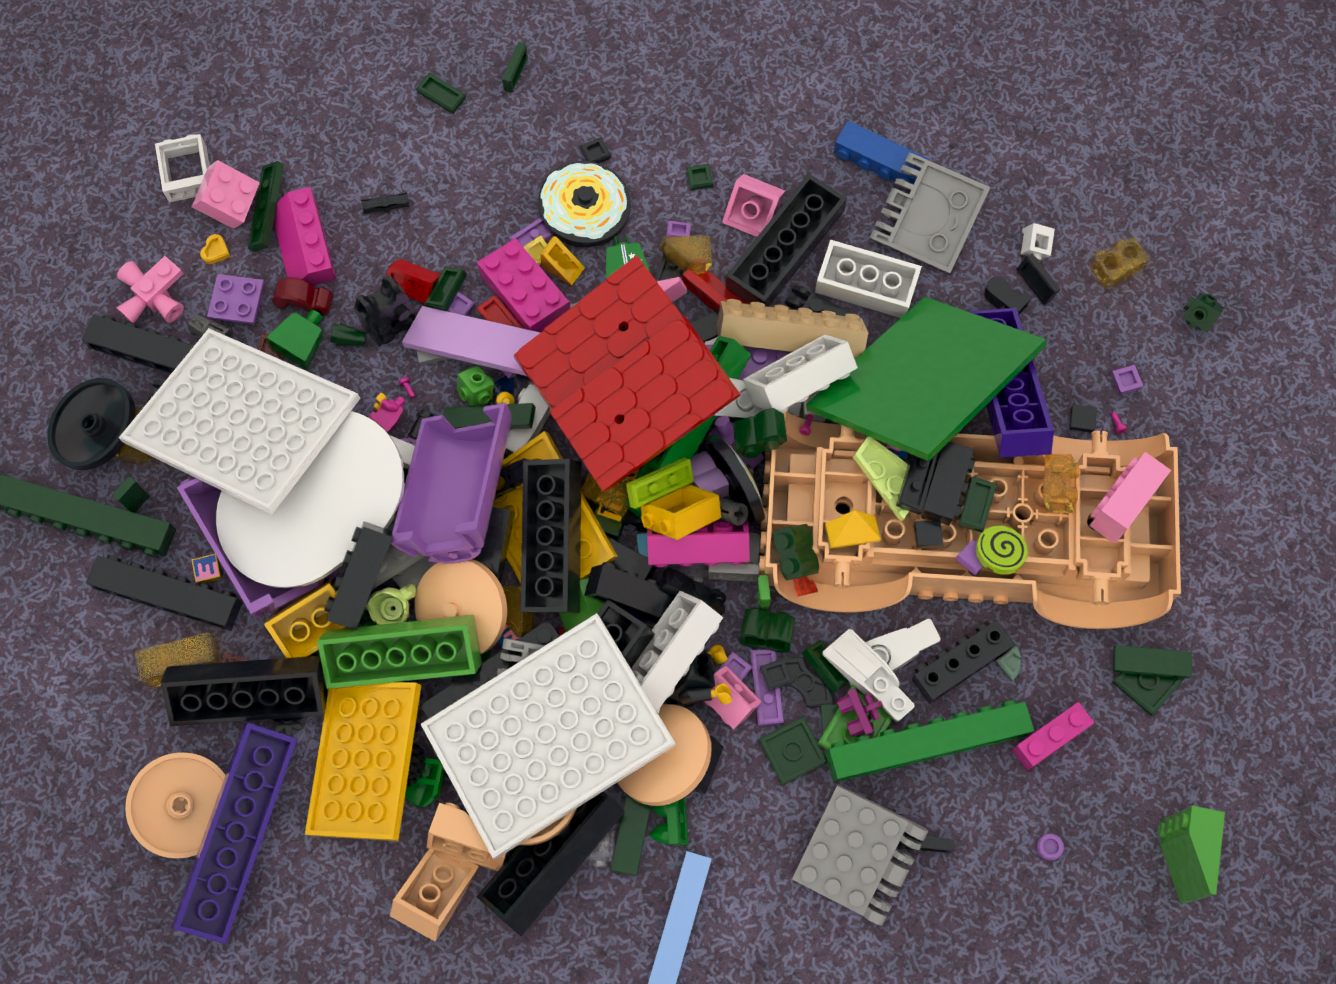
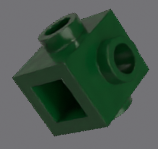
M1199 293L1196 299L1191 296L1183 309L1187 312L1183 318L1187 320V324L1195 329L1201 328L1208 333L1225 307L1218 304L1217 299L1210 294L1205 293L1203 295Z

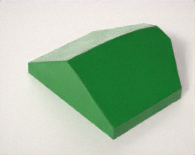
M426 758V761H422V764L426 765L425 770L420 769L419 772L423 775L421 778L415 777L418 782L415 784L410 783L411 786L406 787L405 798L412 805L428 807L440 796L445 769L439 759Z

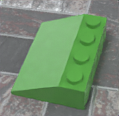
M1190 806L1163 819V822L1159 823L1157 835L1158 838H1161L1160 846L1180 903L1186 904L1216 895L1225 812Z

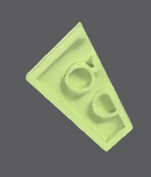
M867 436L853 455V459L901 522L909 511L897 507L896 503L908 464L875 439Z

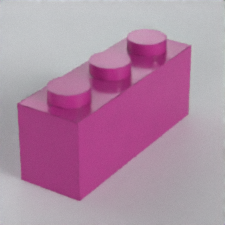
M1077 702L1019 743L1012 751L1028 771L1094 724V721L1081 704Z

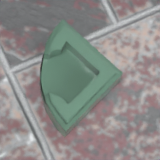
M1017 646L995 661L1011 682L1019 674L1021 668V654Z

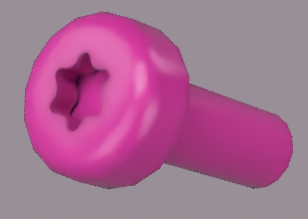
M403 377L399 380V385L404 386L410 398L415 397L416 395L408 383L410 379Z
M1116 412L1111 413V417L1116 425V433H1124L1127 430L1126 425H1122Z
M808 414L804 426H801L799 429L802 435L808 436L811 433L810 425L814 418L812 414Z

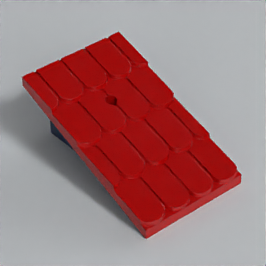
M636 255L607 277L598 287L584 296L571 309L544 328L540 334L522 346L514 354V359L552 410L576 390L583 388L643 342L651 339L671 322L683 316Z
M680 317L651 339L643 342L611 368L603 371L583 388L576 390L549 412L557 421V424L581 460H583V463L597 481L601 490L608 491L740 397L741 394L688 319Z

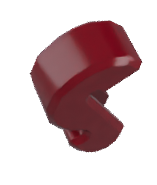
M287 277L277 282L272 302L280 310L291 304L309 312L315 310L321 316H325L330 313L334 295L325 287L316 288L305 280Z

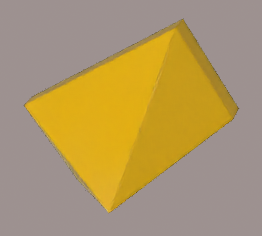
M556 236L552 237L540 253L542 268L569 285H573L585 269Z
M853 510L825 523L830 549L879 542L881 540L875 516L858 510Z

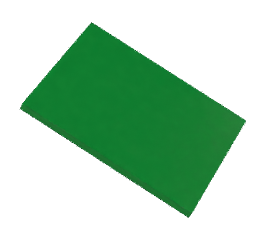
M924 296L855 359L857 369L850 372L848 377L840 380L837 379L830 383L827 389L820 391L806 403L807 411L930 461L1046 347V339Z

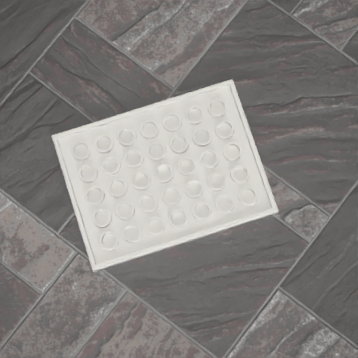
M208 328L120 435L119 439L141 452L272 515L361 398L358 393Z
M597 613L421 723L424 732L493 859L502 856L677 745Z

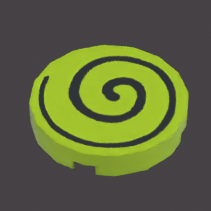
M992 526L985 529L978 537L975 546L976 556L985 568L989 567L994 570L993 572L997 574H1011L1018 571L1025 563L1028 555L1027 543L1023 537L1014 529L1006 526Z

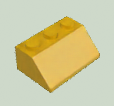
M331 580L265 621V627L286 658L307 657L319 650L317 640L326 630L347 628L327 621L328 612L324 611L329 596L334 598L337 590L333 588L334 584Z

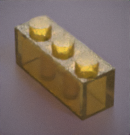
M210 632L135 652L140 681L147 686L149 685V687L161 686V680L167 666L221 663L216 637Z

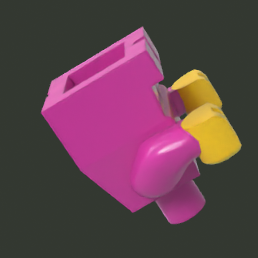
M380 393L376 397V403L373 407L377 412L373 411L368 418L376 422L389 434L395 428L403 412L402 406L406 401L401 396H398L395 401L392 399L387 401V397Z

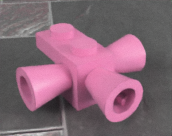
M166 256L156 263L145 275L134 261L125 263L118 271L117 278L131 286V290L136 296L122 303L116 309L132 324L136 322L146 306L154 314L159 311L167 323L174 322L183 313L184 306L172 299L167 289L183 275V272Z

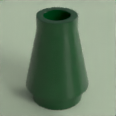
M343 323L339 325L333 324L330 342L336 343V346H365L367 332L359 331Z

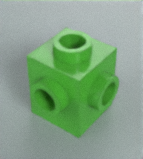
M479 365L458 374L457 391L464 402L466 401L470 406H479L493 400V389L495 387L493 379L489 375L487 376Z

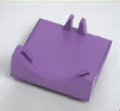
M217 274L207 318L218 323L227 321L255 325L257 313L261 312L260 305H263L261 296L265 283L264 280Z

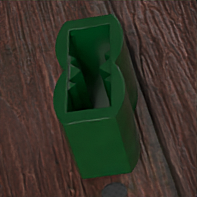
M775 408L763 410L754 415V417L744 418L733 425L735 450L745 458H756L766 449L775 450L787 442L784 414Z
M801 524L775 530L774 544L780 554V569L785 580L788 581L818 574L819 562L815 551L812 549L813 537L808 525Z
M762 608L746 609L740 633V644L751 648H766L774 652L789 653L795 628V617L790 616L786 612L769 613Z

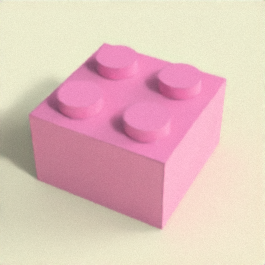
M217 160L207 168L192 208L234 229L244 223L260 182Z

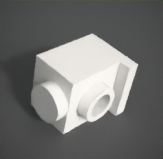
M1035 223L1023 228L1022 233L1024 236L1021 254L1027 256L1033 253L1039 262L1051 256L1055 229Z

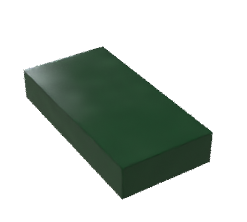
M517 43L503 75L504 91L513 92L527 61V47L524 43Z
M430 72L416 88L417 93L452 114L455 113L466 99V94Z
M444 267L425 302V306L448 311L467 276L466 272L462 269Z
M127 477L113 493V496L128 511L134 513L150 497L131 477Z
M976 477L971 478L958 526L981 533L984 531L996 483Z
M819 640L807 647L802 652V655L833 693L850 681L823 656L822 653L827 647L822 640Z

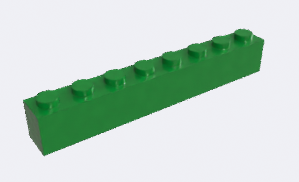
M722 336L717 337L710 349V352L727 376L734 379L739 378L751 357V354L735 339ZM717 415L711 416L645 463L635 479L682 458H688L691 461ZM627 492L621 504L641 518V507L636 509L630 507Z
M1016 700L1002 703V707L993 709L992 706H985L977 709L978 713L971 715L968 714V711L960 712L953 715L954 719L944 721L943 717L928 721L929 725L921 727L919 723L905 726V730L895 732V729H889L880 732L879 737L871 738L870 735H864L856 738L854 743L846 744V741L833 743L831 748L825 753L833 783L1029 736L1034 732L1026 702L1017 703Z

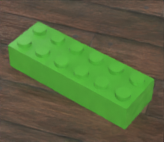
M474 615L357 627L356 630L350 628L326 630L317 640L327 689L476 674L482 664Z

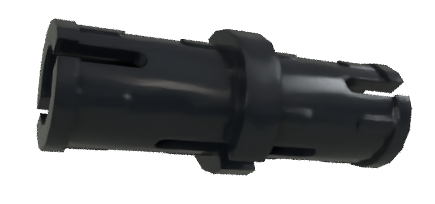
M407 192L389 196L381 194L382 197L361 199L364 214L379 211L387 213L392 209L410 207Z

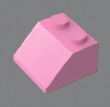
M743 174L735 182L722 223L758 237L779 211L786 191Z

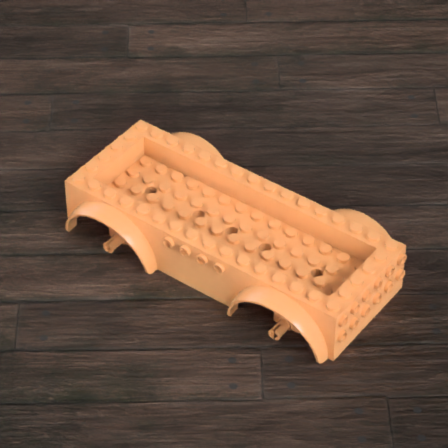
M787 410L783 413L787 442L780 445L778 449L765 450L763 483L768 484H764L762 505L767 506V508H763L765 519L761 522V530H765V532L761 531L759 553L764 554V556H760L759 575H768L769 586H775L779 594L798 605L830 612H865L892 606L905 599L908 595H916L919 599L924 600L933 599V597H943L945 601H957L958 598L968 599L972 603L993 600L994 604L1000 605L1008 604L1009 602L1033 603L1034 609L1038 614L1058 624L1086 629H1114L1147 623L1165 615L1171 609L1173 601L1181 594L1177 447H1170L1169 437L1166 433L1148 438L1107 441L1108 432L1102 431V435H1100V431H1093L1091 433L1092 440L1054 436L1052 454L1004 458L999 456L994 436L957 433L950 442L974 449L972 458L976 459L971 473L967 472L965 481H968L970 484L971 478L976 477L997 484L984 530L992 526L1012 528L1023 537L1028 549L1026 561L1018 571L1011 574H997L989 567H983L976 576L955 560L957 555L972 540L977 543L978 537L981 532L958 526L967 491L965 496L960 495L958 504L962 505L958 519L953 518L949 526L941 523L942 548L916 549L915 521L932 520L920 517V515L909 511L900 522L853 459V455L867 435L843 425L812 421L810 425L811 433L805 436L799 432L801 426H804L806 419L794 416ZM875 439L877 442H879L881 445L885 447L886 443ZM1144 452H1146L1171 469V471L1130 527L1114 544L1096 530L1091 529L1087 521L1095 519L1090 515L1133 458L1137 457L1140 459ZM911 454L909 455L906 461L907 464H909ZM843 503L849 507L850 512L858 510L875 516L881 540L879 542L830 549L825 523L844 515L835 509L838 504ZM1016 515H1021L1024 520L1017 518ZM807 524L812 533V549L818 558L819 572L818 574L786 581L780 569V554L774 544V531L790 526Z

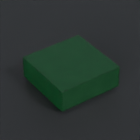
M709 164L686 167L691 191L713 187Z

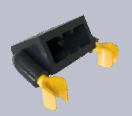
M714 645L709 652L703 650L690 664L687 674L681 677L675 686L673 694L665 702L673 705L680 702L687 707H692L698 701H711L712 698L718 697L720 703H730L732 698L729 694H732V691L728 685L722 683L715 690H712L715 686L712 658L716 664L726 662L727 656L723 647Z

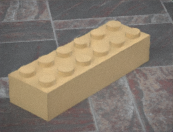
M728 299L727 302L721 301L717 323L718 336L735 339L741 346L793 352L825 334L847 341L854 359L862 354L866 348L868 331L862 318L856 314L849 313L845 314V316H840L832 311L815 313L808 308L791 310L784 305L766 307L765 304L760 302H751L750 305L742 304L741 301L736 299Z

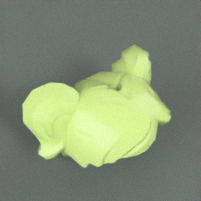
M407 584L400 590L393 587L378 590L368 598L365 610L369 611L371 619L377 625L405 622L409 617L408 600L416 596V586L414 584Z

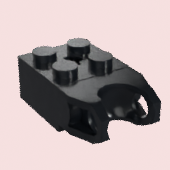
M389 275L383 278L381 286L373 294L368 296L361 294L356 298L354 309L359 321L378 347L382 344L390 343L400 331L408 330L416 318L408 295L396 280Z

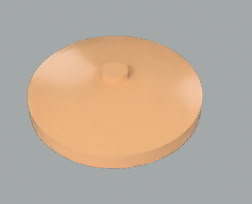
M473 559L461 563H437L423 575L419 582L415 596V615L417 621L474 615L480 654H483L498 642L505 629L507 602L499 580L482 563Z
M663 704L658 713L677 745L617 782L625 793L642 804L662 806L684 798L697 787L708 769L711 758L709 733L703 722L694 713L678 705Z
M172 753L159 757L147 764L133 780L126 798V818L133 836L143 847L159 856L187 858L197 855L225 778L224 772L209 759L193 753Z

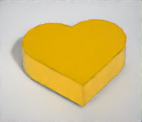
M218 234L209 236L206 240V246L200 252L201 258L207 264H214L231 257L225 241Z

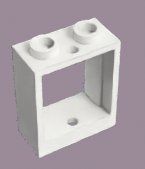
M201 134L187 135L184 138L168 139L156 143L155 148L162 190L169 203L196 197L207 168L210 166L207 146ZM199 152L203 175L172 181L168 159Z

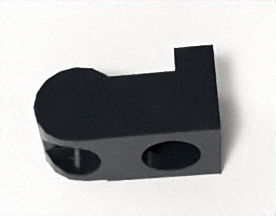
M1002 277L991 278L984 291L985 298L997 309L1017 308L1018 315L1029 305L1032 298L1026 292L1020 296L1008 286L1007 281Z

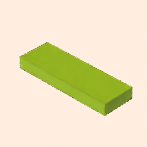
M682 458L626 483L630 507L636 509L693 483L694 478L690 459Z

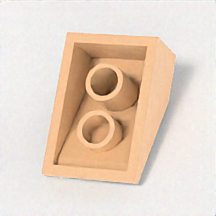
M439 803L428 832L426 848L498 871L504 863L506 853L497 859H493L471 817L453 803Z
M429 849L393 899L390 917L436 941L452 917L479 866Z

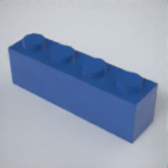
M847 121L834 147V153L842 160L852 161L863 170H871L884 180L890 179L895 182L896 179H903L913 185L917 178L904 174L901 168L905 165L918 171L921 169L905 163L908 153H913L930 161L929 158L850 121Z

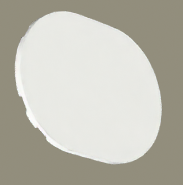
M351 411L272 515L221 491L216 511V527L220 544L227 558L248 578L275 588L307 586L334 572L343 565L342 562L347 550L352 551L355 542L351 541L356 526L361 528L363 521L387 529L395 517L394 514L403 497L405 483L403 461L393 439L376 422L362 414Z

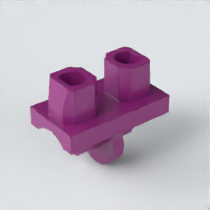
M855 688L847 691L848 695L839 699L837 704L842 714L855 709L858 715V719L846 723L851 736L875 733L867 713L870 712L873 721L879 719L880 715L877 709L883 706L882 701L874 703L869 694L863 697L867 705L864 707Z

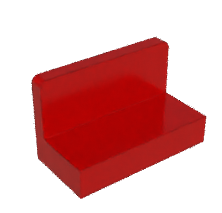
M398 259L388 266L386 276L389 275L391 278H394L409 298L425 303L433 289V285L441 274Z

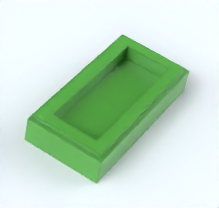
M759 575L756 587L758 608L768 612L770 606L768 575Z

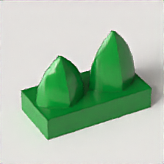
M685 797L671 804L653 806L652 810L659 816L667 818V822L654 828L649 836L663 844L674 846L689 845Z

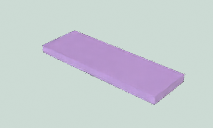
M422 306L405 335L402 344L405 348L527 376L514 359V354L540 334V332Z

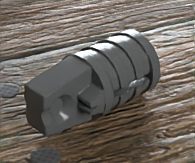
M195 315L188 322L189 330L200 337L209 328L233 338L232 329L212 319Z
M727 498L719 499L722 517L719 520L738 526L746 521L748 508L745 504Z

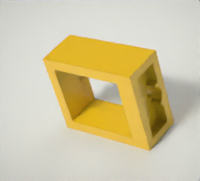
M690 484L641 506L643 527L675 540L722 518L719 495Z

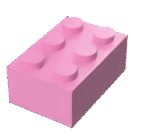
M1144 452L1140 459L1134 457L1090 515L1095 519L1089 526L1115 544L1130 527L1171 469L1146 452Z

